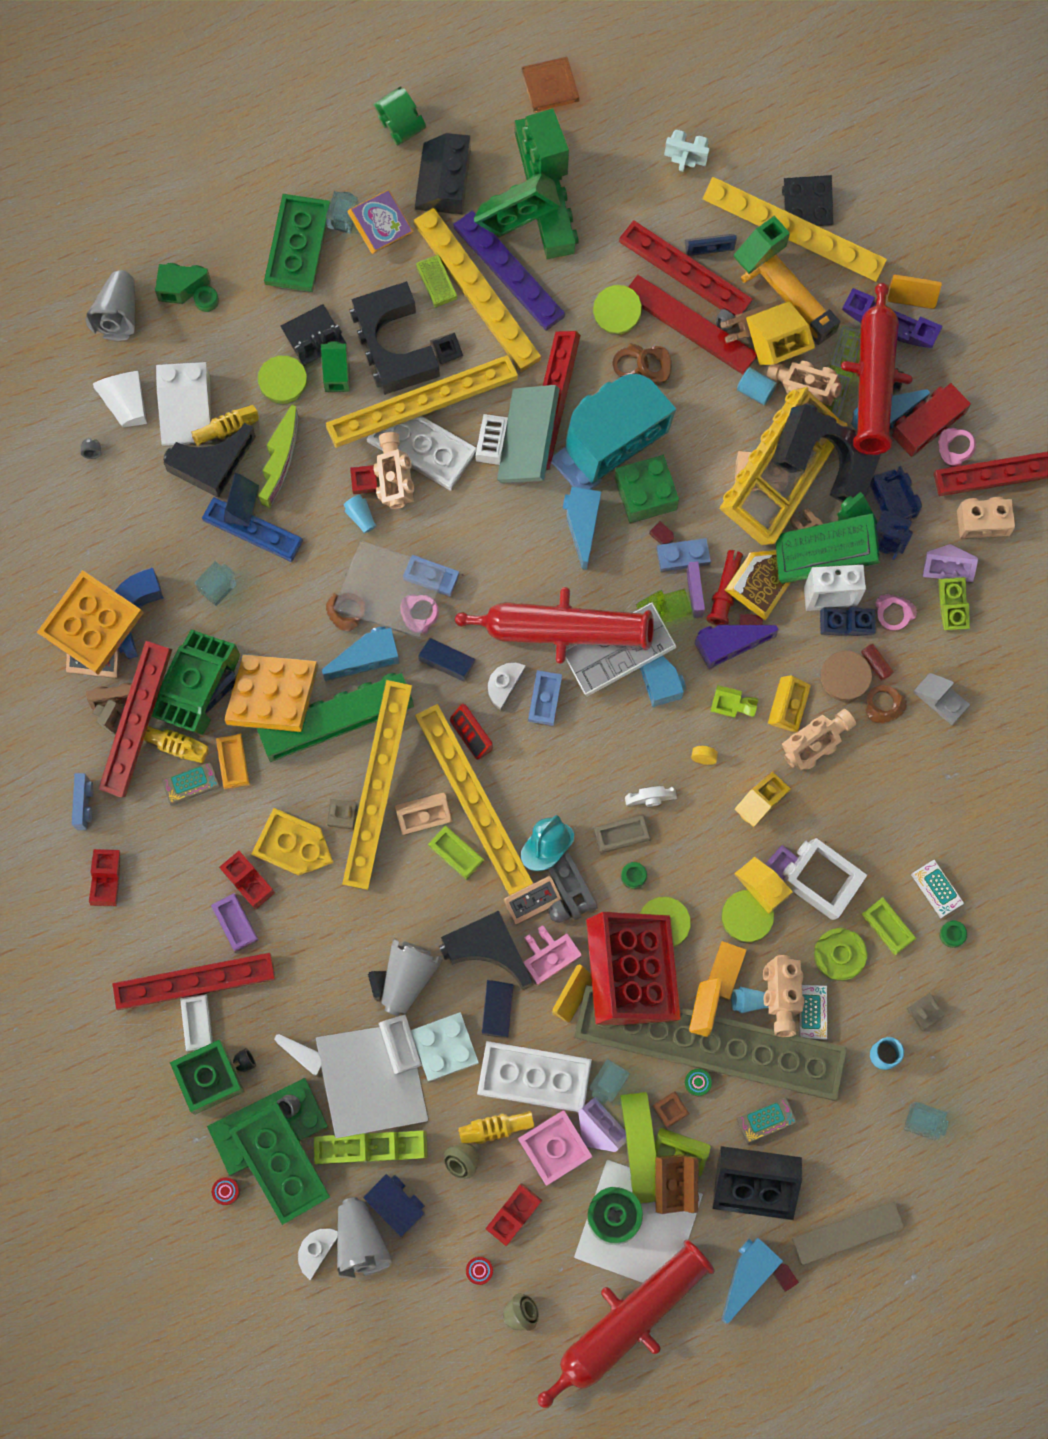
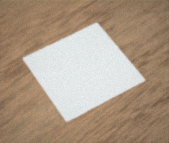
M380 1027L316 1037L335 1138L428 1121L418 1069L415 1068L394 1074Z
M607 1160L596 1194L608 1187H620L632 1192L630 1168ZM698 1192V1194H699L698 1208H699V1205H700V1202H701V1199H702L703 1194ZM655 1202L642 1203L643 1219L639 1231L630 1241L620 1245H609L598 1240L591 1232L586 1220L574 1258L643 1283L684 1247L683 1242L689 1239L697 1213L683 1211L660 1214L656 1213ZM611 1209L610 1216L608 1217L609 1221L614 1220L616 1223H619V1217L622 1213Z

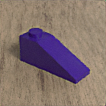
M718 625L714 628L708 626L698 632L695 645L708 669H711L775 638L779 629L777 625Z

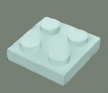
M461 1012L411 1030L428 1082L479 1064Z

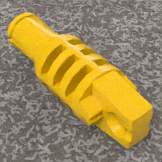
M254 405L232 410L231 413H225V416H219V419H212L210 424L205 427L191 431V434L197 446L216 438L225 439V436L229 437L232 433H237L244 423L252 425L259 421L258 411Z
M148 726L144 741L157 745L160 751L185 760L203 763L209 752L208 746L170 729L161 731Z
M528 1111L512 1116H507V1114L504 1115L503 1113L499 1116L494 1115L482 1120L477 1119L471 1121V1124L459 1127L458 1131L461 1143L475 1142L476 1144L486 1143V1141H494V1139L508 1138L512 1132L535 1127L532 1113Z

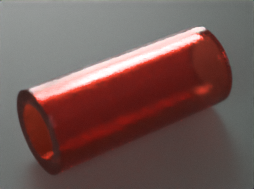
M873 643L861 651L881 681L894 673Z

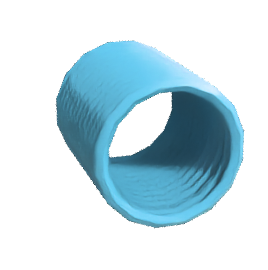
M749 367L741 378L737 391L765 405L772 396L777 382Z
M893 1037L882 1038L870 1050L871 1062L875 1067L882 1070L895 1067L904 1057L903 1045ZM880 1044H889L894 1048L896 1060L893 1064H887L879 1058L878 1047Z

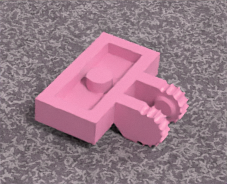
M543 925L538 930L542 939L549 945L546 948L540 950L533 937L530 935L524 937L535 955L523 963L537 986L582 957L568 934L554 942Z

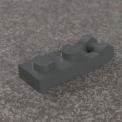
M567 850L560 860L547 870L563 898L571 917L575 921L582 917L581 914L587 911L593 912L598 907ZM582 895L584 901L576 905L573 898Z

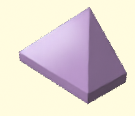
M951 544L927 552L923 577H966V582H973L978 558Z
M595 1097L578 1111L581 1139L586 1147L616 1152L626 1143L625 1130Z

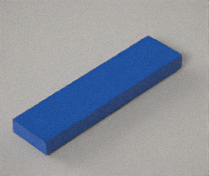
M215 497L212 498L202 516L204 522L289 562L293 561L303 543V538L254 515L251 517L249 527L224 522L227 503Z

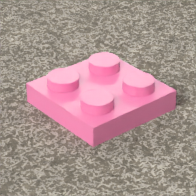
M564 1110L518 1138L546 1186L592 1158L591 1153Z

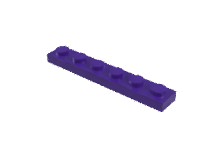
M473 210L455 222L454 229L545 331L565 317V312L494 233L475 223L474 217L476 213Z

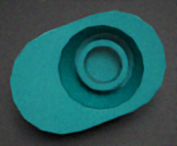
M557 815L538 821L533 827L532 836L521 850L523 865L533 871H544L553 867L574 842L575 834L572 828L564 824Z

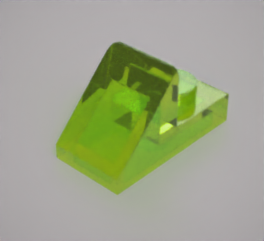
M685 588L667 594L659 590L636 604L637 610L652 602L663 623L692 615V609Z

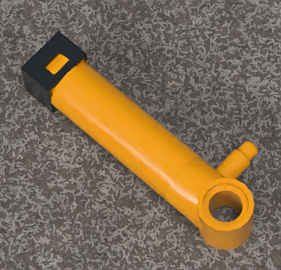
M777 255L766 261L752 273L748 274L745 272L741 276L742 282L746 283L761 274L785 302L790 301L809 324L812 338L817 345H820L837 332L841 321L830 309L826 311Z

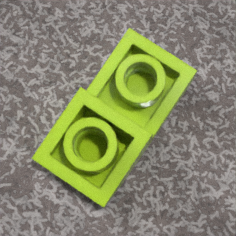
M966 577L938 578L943 629H970L969 603L966 600Z

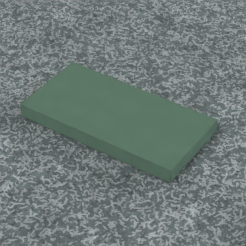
M556 385L513 389L497 480L500 483L544 481L560 390Z

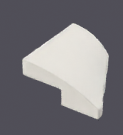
M138 371L111 376L93 383L95 391L99 393L122 427L147 424Z

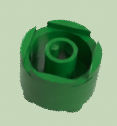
M401 86L373 104L378 113L379 121L384 128L388 127L391 132L390 136L397 146L426 128L422 115L418 116L417 106L407 91L401 88Z
M608 1187L598 1192L593 1197L587 1213L588 1225L593 1235L601 1242L609 1245H620L630 1241L639 1231L643 1219V1210L638 1198L632 1192L620 1187ZM611 1209L622 1213L619 1217V1223H616L614 1220L609 1221L608 1217L610 1216Z

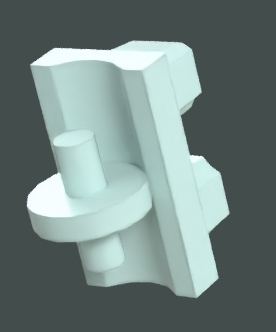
M675 130L671 138H667L664 155L672 157L671 162L679 163V171L684 172L685 166L693 168L695 164L706 166L709 153L708 138L696 136L694 144L685 142L687 134L684 131Z

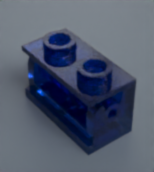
M899 466L897 471L893 469L879 475H874L870 483V487L889 528L916 519L922 508L919 496L917 494L914 495L911 488V478L907 472L904 473L902 466Z
M883 510L876 525L879 552L884 554H891L893 552L892 560H895L898 552L903 554L913 534V531L909 530L912 521Z
M386 1174L363 1198L403 1238L421 1217L425 1215L422 1211L425 1205L414 1194L410 1198L403 1191L406 1185L396 1175L390 1178Z

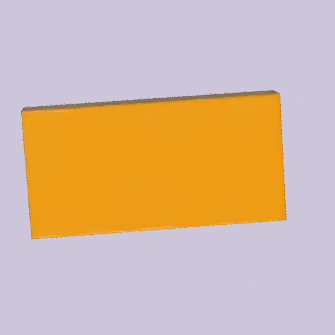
M242 734L216 738L224 789L250 785Z
M724 941L720 943L708 980L722 979L720 998L730 1000L746 949Z

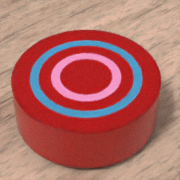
M223 1177L213 1184L211 1193L213 1199L218 1204L231 1205L238 1199L240 1188L235 1180Z
M475 1257L468 1262L466 1276L470 1282L476 1285H483L492 1278L493 1266L488 1259Z

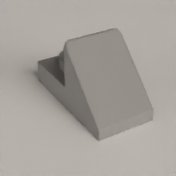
M929 673L913 693L949 724L953 725L970 704L951 689L954 682Z

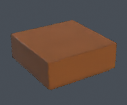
M675 1091L652 1105L666 1129L690 1114Z

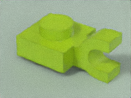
M717 685L710 711L734 718L738 711L754 717L758 698H741L742 691Z

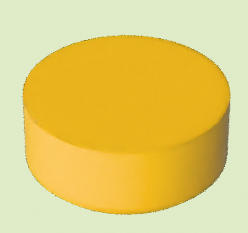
M696 746L692 750L691 759L699 764L713 765L717 762L718 752L712 747Z

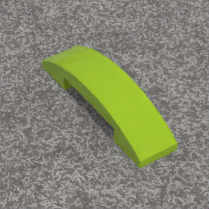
M647 1092L620 1095L631 1175V1190L640 1201V1204L655 1202L656 1150Z

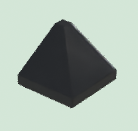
M455 332L430 340L440 364L463 356Z
M371 971L368 974L373 997L376 1001L381 1000L387 971Z

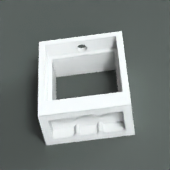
M864 566L812 567L804 585L806 611L821 610L824 607L835 609L857 607L866 590ZM838 570V571L841 572V574H840V575H836V574H835V571Z
M817 838L809 842L805 841L797 851V854L800 856L795 864L790 862L783 872L785 878L783 881L795 894L831 920L837 919L867 875ZM815 851L849 874V877L831 903L796 879Z

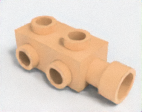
M801 361L800 364L792 362L790 368H786L782 363L770 365L767 371V378L769 377V379L777 383L783 382L787 394L794 389L808 387V391L820 402L831 406L834 398H837L841 392L842 386L834 370L823 367L821 371L815 369L807 361Z
M386 432L379 436L383 454L377 456V463L374 464L375 475L380 480V487H377L376 493L378 499L391 509H400L405 504L414 502V484L410 474L412 464L408 454L398 449L400 445L399 434L396 432Z
M846 709L837 713L832 721L824 715L814 719L809 725L782 743L786 752L784 755L785 760L792 768L796 766L801 771L813 768L816 765V760L822 755H829L836 751V745L842 742L839 734L843 731L848 732L855 727V719Z
M778 955L768 962L763 970V979L768 981V990L764 994V1005L769 1006V1014L776 1015L777 1021L774 1023V1034L778 1037H792L796 1035V1023L793 1021V1017L801 1013L804 1007V997L802 996L803 972L800 960L790 959V956Z

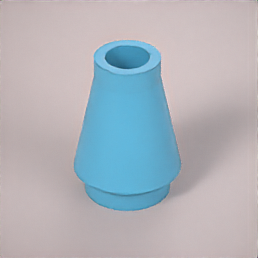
M360 494L343 504L346 509L344 512L359 526L364 534L377 526L373 520L366 498L363 499Z
M739 987V989H733L731 1004L734 1011L745 1013L769 1008V1006L764 1005L765 992L745 987Z

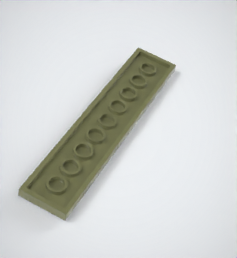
M586 985L574 1035L575 1039L832 1101L837 1100L847 1047L797 1035L778 1037L772 1029L715 1016L710 1035L706 1037L689 1032L693 1011L680 1008L681 1020L600 1025L595 1022L593 988Z

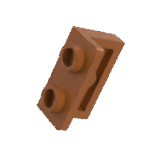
M682 1154L655 1157L656 1213L667 1214L683 1211L698 1213V1158Z

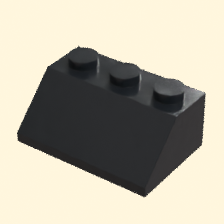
M445 133L423 143L415 210L429 211L434 208L437 212L463 214L471 152L470 135Z
M721 1146L716 1169L712 1209L794 1220L802 1183V1157Z

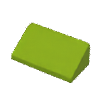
M660 1128L655 1140L656 1157L681 1154L698 1158L699 1166L698 1176L701 1177L711 1146Z

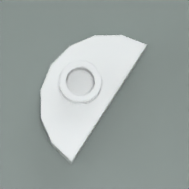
M506 663L498 667L491 674L488 682V694L493 705L500 711L525 670L526 665Z
M664 786L640 789L639 793L636 794L629 793L625 797L626 806L646 804L647 807L660 805L661 801L677 799V794L673 787L665 789Z
M318 1229L310 1233L302 1241L298 1251V1263L302 1273L309 1280L313 1278L337 1240L338 1231Z

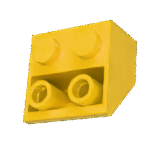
M790 301L746 317L759 365H774L815 348L809 324Z

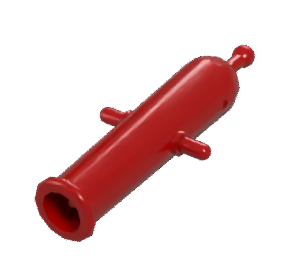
M885 283L876 285V306L866 311L861 320L860 362L844 361L841 363L842 370L856 373V376L859 377L857 436L853 440V446L859 452L867 455H878L891 449L892 439L889 437L893 384L895 382L910 384L913 381L911 375L900 373L895 369L899 321L895 312L886 306V295L889 292V287Z
M568 587L561 589L560 602L557 606L503 602L491 607L486 615L475 616L460 612L455 616V623L458 626H483L487 628L488 634L498 641L554 643L556 645L555 659L559 664L564 663L566 646H569V644L642 646L644 650H648L652 645L654 635V618L650 610L641 614L572 608V606H569L570 590Z
M684 1240V1247L625 1299L622 1298L620 1300L609 1287H604L601 1290L602 1297L612 1307L611 1311L565 1351L560 1362L562 1370L560 1378L550 1389L538 1395L537 1401L540 1407L549 1408L553 1404L554 1399L570 1386L583 1389L596 1384L637 1342H642L652 1354L660 1352V1345L649 1334L651 1329L707 1273L714 1274L715 1272L709 1260L691 1241Z

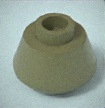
M460 1143L448 1148L444 1152V1164L452 1175L460 1179H469L474 1176L479 1156L477 1149L473 1145Z
M518 1293L505 1306L503 1319L506 1325L513 1330L531 1331L537 1325L539 1313L531 1297Z

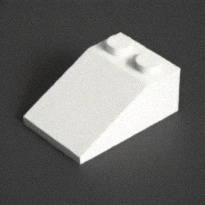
M206 362L156 365L162 446L174 445L175 442L183 445L195 444L191 431L205 427L211 422L210 373Z

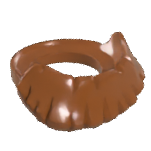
M630 343L627 348L618 351L612 361L615 373L620 377L627 374L642 375L638 368L630 373L620 371L618 362L625 356L637 358L639 353L643 351V348ZM645 356V357H644V363H645V366H646L647 368H649L648 360H647L648 357Z
M652 346L641 351L637 357V366L641 374L652 380L655 385L668 380L672 371V361L667 349L662 346ZM645 355H653L659 360L661 369L657 372L650 371L644 363Z
M334 593L326 603V611L328 616H330V620L333 621L336 627L346 632H350L358 627L359 621L365 615V603L356 594L345 593L337 595ZM345 601H354L360 607L359 614L353 618H343L337 610Z
M878 685L872 688L867 696L868 707L866 708L868 718L875 723H885L897 719L906 710L907 700H905V695H900L896 689L888 685ZM879 692L891 695L893 698L892 709L882 711L877 708L873 703L874 695Z

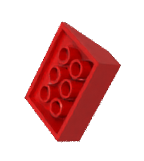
M601 912L586 919L596 1024L625 1025L681 1020L670 915Z

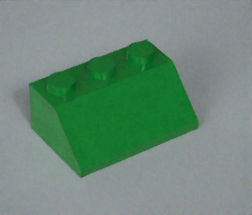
M543 173L533 175L529 180L514 185L508 191L500 195H494L488 201L482 203L474 217V221L476 224L501 237L561 207L555 182Z

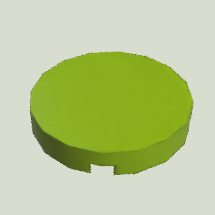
M613 285L606 287L598 294L594 301L593 313L597 324L603 330L610 334L621 335L630 332L640 321L642 305L639 296L633 289L625 285Z
M279 355L270 358L262 365L258 372V385L261 393L272 402L288 404L296 401L307 387V374L304 366L297 359Z
M742 890L734 893L726 900L722 908L721 921L724 930L735 940L753 943L761 940L769 933L774 923V911L768 914L748 890Z
M657 897L650 900L640 913L670 915L673 948L679 946L686 939L691 927L690 915L686 907L680 901L671 897Z
M835 928L827 931L819 938L815 945L814 959L816 966L823 975L831 980L845 981L854 978L862 971L866 964L868 953L865 942L857 933L846 928Z

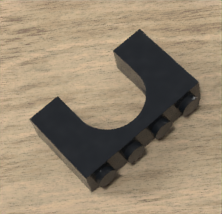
M407 281L351 299L353 307L349 309L353 323L358 322L360 330L357 331L360 343L361 345L366 344L368 351L365 352L368 365L374 366L376 373H373L376 387H382L384 395L440 377L439 364L431 345L408 353L395 354L382 348L377 341L378 333L385 324L416 313L415 301Z
M803 404L792 407L771 462L790 473L805 471L815 443L821 437L826 438L835 446L840 463L830 496L842 503L849 496L854 498L860 492L866 497L881 454L867 455L859 452L853 446L854 437L857 436L856 431L850 427L841 426L831 416L819 413L815 406Z

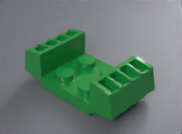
M191 629L184 643L178 647L162 681L151 717L203 735L211 722L205 711L225 669L234 672L238 663L240 653L236 644Z

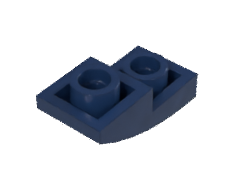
M824 607L820 610L821 635L862 636L874 635L876 633L875 609L850 607L848 610Z

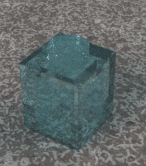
M334 191L326 214L327 227L351 234L354 222L347 211L358 205V197L349 192L341 193Z
M216 561L194 582L197 590L215 606L237 585L233 577L235 573L227 565L223 564L221 566Z
M607 1059L589 1087L593 1091L591 1095L604 1104L607 1100L612 1103L630 1073Z
M914 1102L910 1106L903 1130L932 1140L940 1139V1135L944 1136L948 1128L949 1121L945 1120L947 1112Z

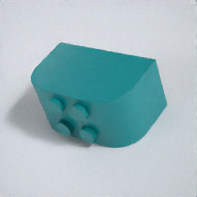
M639 374L624 375L612 383L610 381L605 383L599 392L593 396L591 394L587 395L581 400L580 405L575 408L571 416L565 441L566 451L577 467L593 484L667 434L670 430L676 408L649 378Z

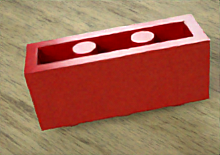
M952 383L945 388L942 386L937 388L931 394L932 398L926 403L921 401L912 410L914 413L909 417L904 415L894 424L896 428L892 437L911 457L937 438L944 429L949 428L967 413L971 403Z

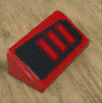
M461 704L449 720L475 759L479 760L493 751V743L467 705Z

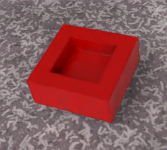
M374 465L350 468L353 495L376 492L377 478L374 472Z

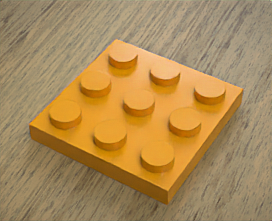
M82 570L37 633L99 675L144 612Z
M243 655L224 719L226 724L301 732L318 670L317 661Z

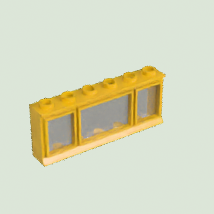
M808 387L794 389L788 393L785 398L786 403L774 415V422L762 434L759 446L749 455V462L737 474L734 486L725 493L724 501L719 508L760 545L776 543L835 447L828 439L821 437L813 447L805 471L790 473L772 463L771 460L791 408L810 404L815 406L819 413L835 418L837 420L836 423L841 426H848L847 423L841 421L808 391Z

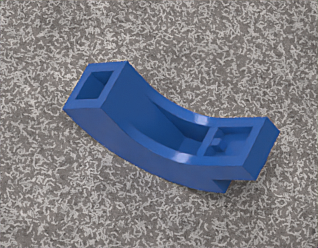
M153 568L135 573L124 580L114 591L138 608L163 599L159 581ZM131 631L118 648L120 653L124 652L128 659L138 657Z

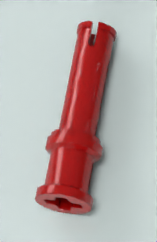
M735 550L727 551L718 592L711 599L713 606L706 620L716 626L729 624L727 617L730 607L734 605V598L725 589L739 570L743 554L737 551L735 560H733Z

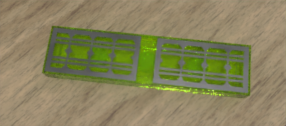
M842 325L829 365V368L838 375L842 386L841 392L837 398H834L831 406L824 404L839 419L853 375L852 372L842 370L841 363L844 361L856 363L860 352V330Z

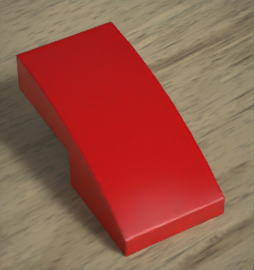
M93 849L90 871L92 876L89 896L90 906H117L120 850Z
M237 851L219 867L255 910L275 894L270 885L240 851Z
M521 1183L485 1229L507 1246L542 1202V1199Z

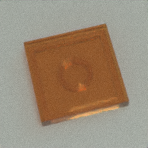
M568 57L522 67V75L533 112L579 102L580 97Z

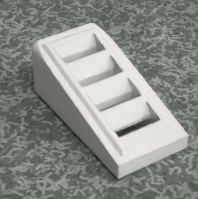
M483 414L476 450V462L500 465L508 417ZM494 422L501 423L502 425L501 427L487 426V423ZM486 430L500 432V435L486 434ZM485 439L497 440L498 444L484 441ZM483 447L495 448L497 451L483 450Z
M280 1034L276 1035L274 1040L314 1076L319 1078L322 1072L319 1053Z

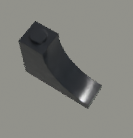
M244 423L232 437L224 442L208 447H192L175 442L174 446L168 448L164 454L163 463L167 472L219 498L256 437L254 428Z
M499 911L441 937L443 944L439 946L444 960L450 958L452 965L469 960L487 961L509 972L519 983L522 990L532 986V980Z

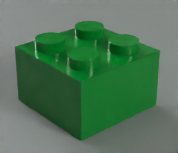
M554 109L525 116V127H522L524 136L522 145L525 154H530L532 159L530 160V167L533 175L543 173L551 179L568 175L569 148Z
M664 454L616 468L614 479L629 524L677 510L679 497Z
M220 1039L169 1062L188 1108L194 1115L244 1093L226 1047Z

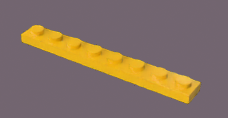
M712 177L703 196V200L758 226L775 215L790 232L789 241L877 282L887 262L886 258L715 177Z
M432 208L414 219L415 227L433 252L439 255L446 270L518 370L523 372L541 361L539 352L437 211Z
M506 355L326 422V429L337 448L516 381L518 374L509 356Z
M386 680L342 885L368 890L412 685Z
M436 704L416 714L415 718L508 895L510 896L532 885L533 882L439 705Z

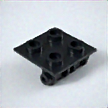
M832 175L783 178L782 196H784L785 211L815 225H833Z
M324 304L280 325L303 366L322 357L321 344H328L329 342L347 344L341 335L342 331L339 325L334 323Z

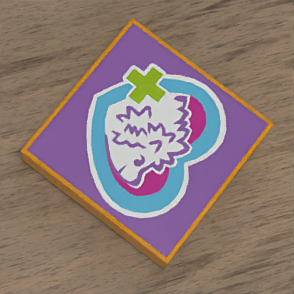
M389 189L347 211L372 254L413 233L412 228Z

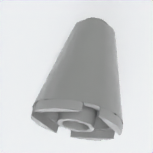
M123 270L112 272L87 312L86 325L93 333L96 334V331L104 334L103 338L114 341L127 340L130 334L134 333L135 281L128 272Z
M395 938L391 945L381 1003L385 1005L384 1010L386 1012L399 1016L400 1012L406 1013L441 965L443 959L437 955L434 960L430 956V951L403 941L402 946L398 945L399 940Z
M358 1197L345 1199L342 1201L343 1205L338 1207L337 1271L339 1277L356 1278L355 1273L362 1272L364 1276H368L390 1266L389 1263H392L391 1255L366 1203L359 1200Z

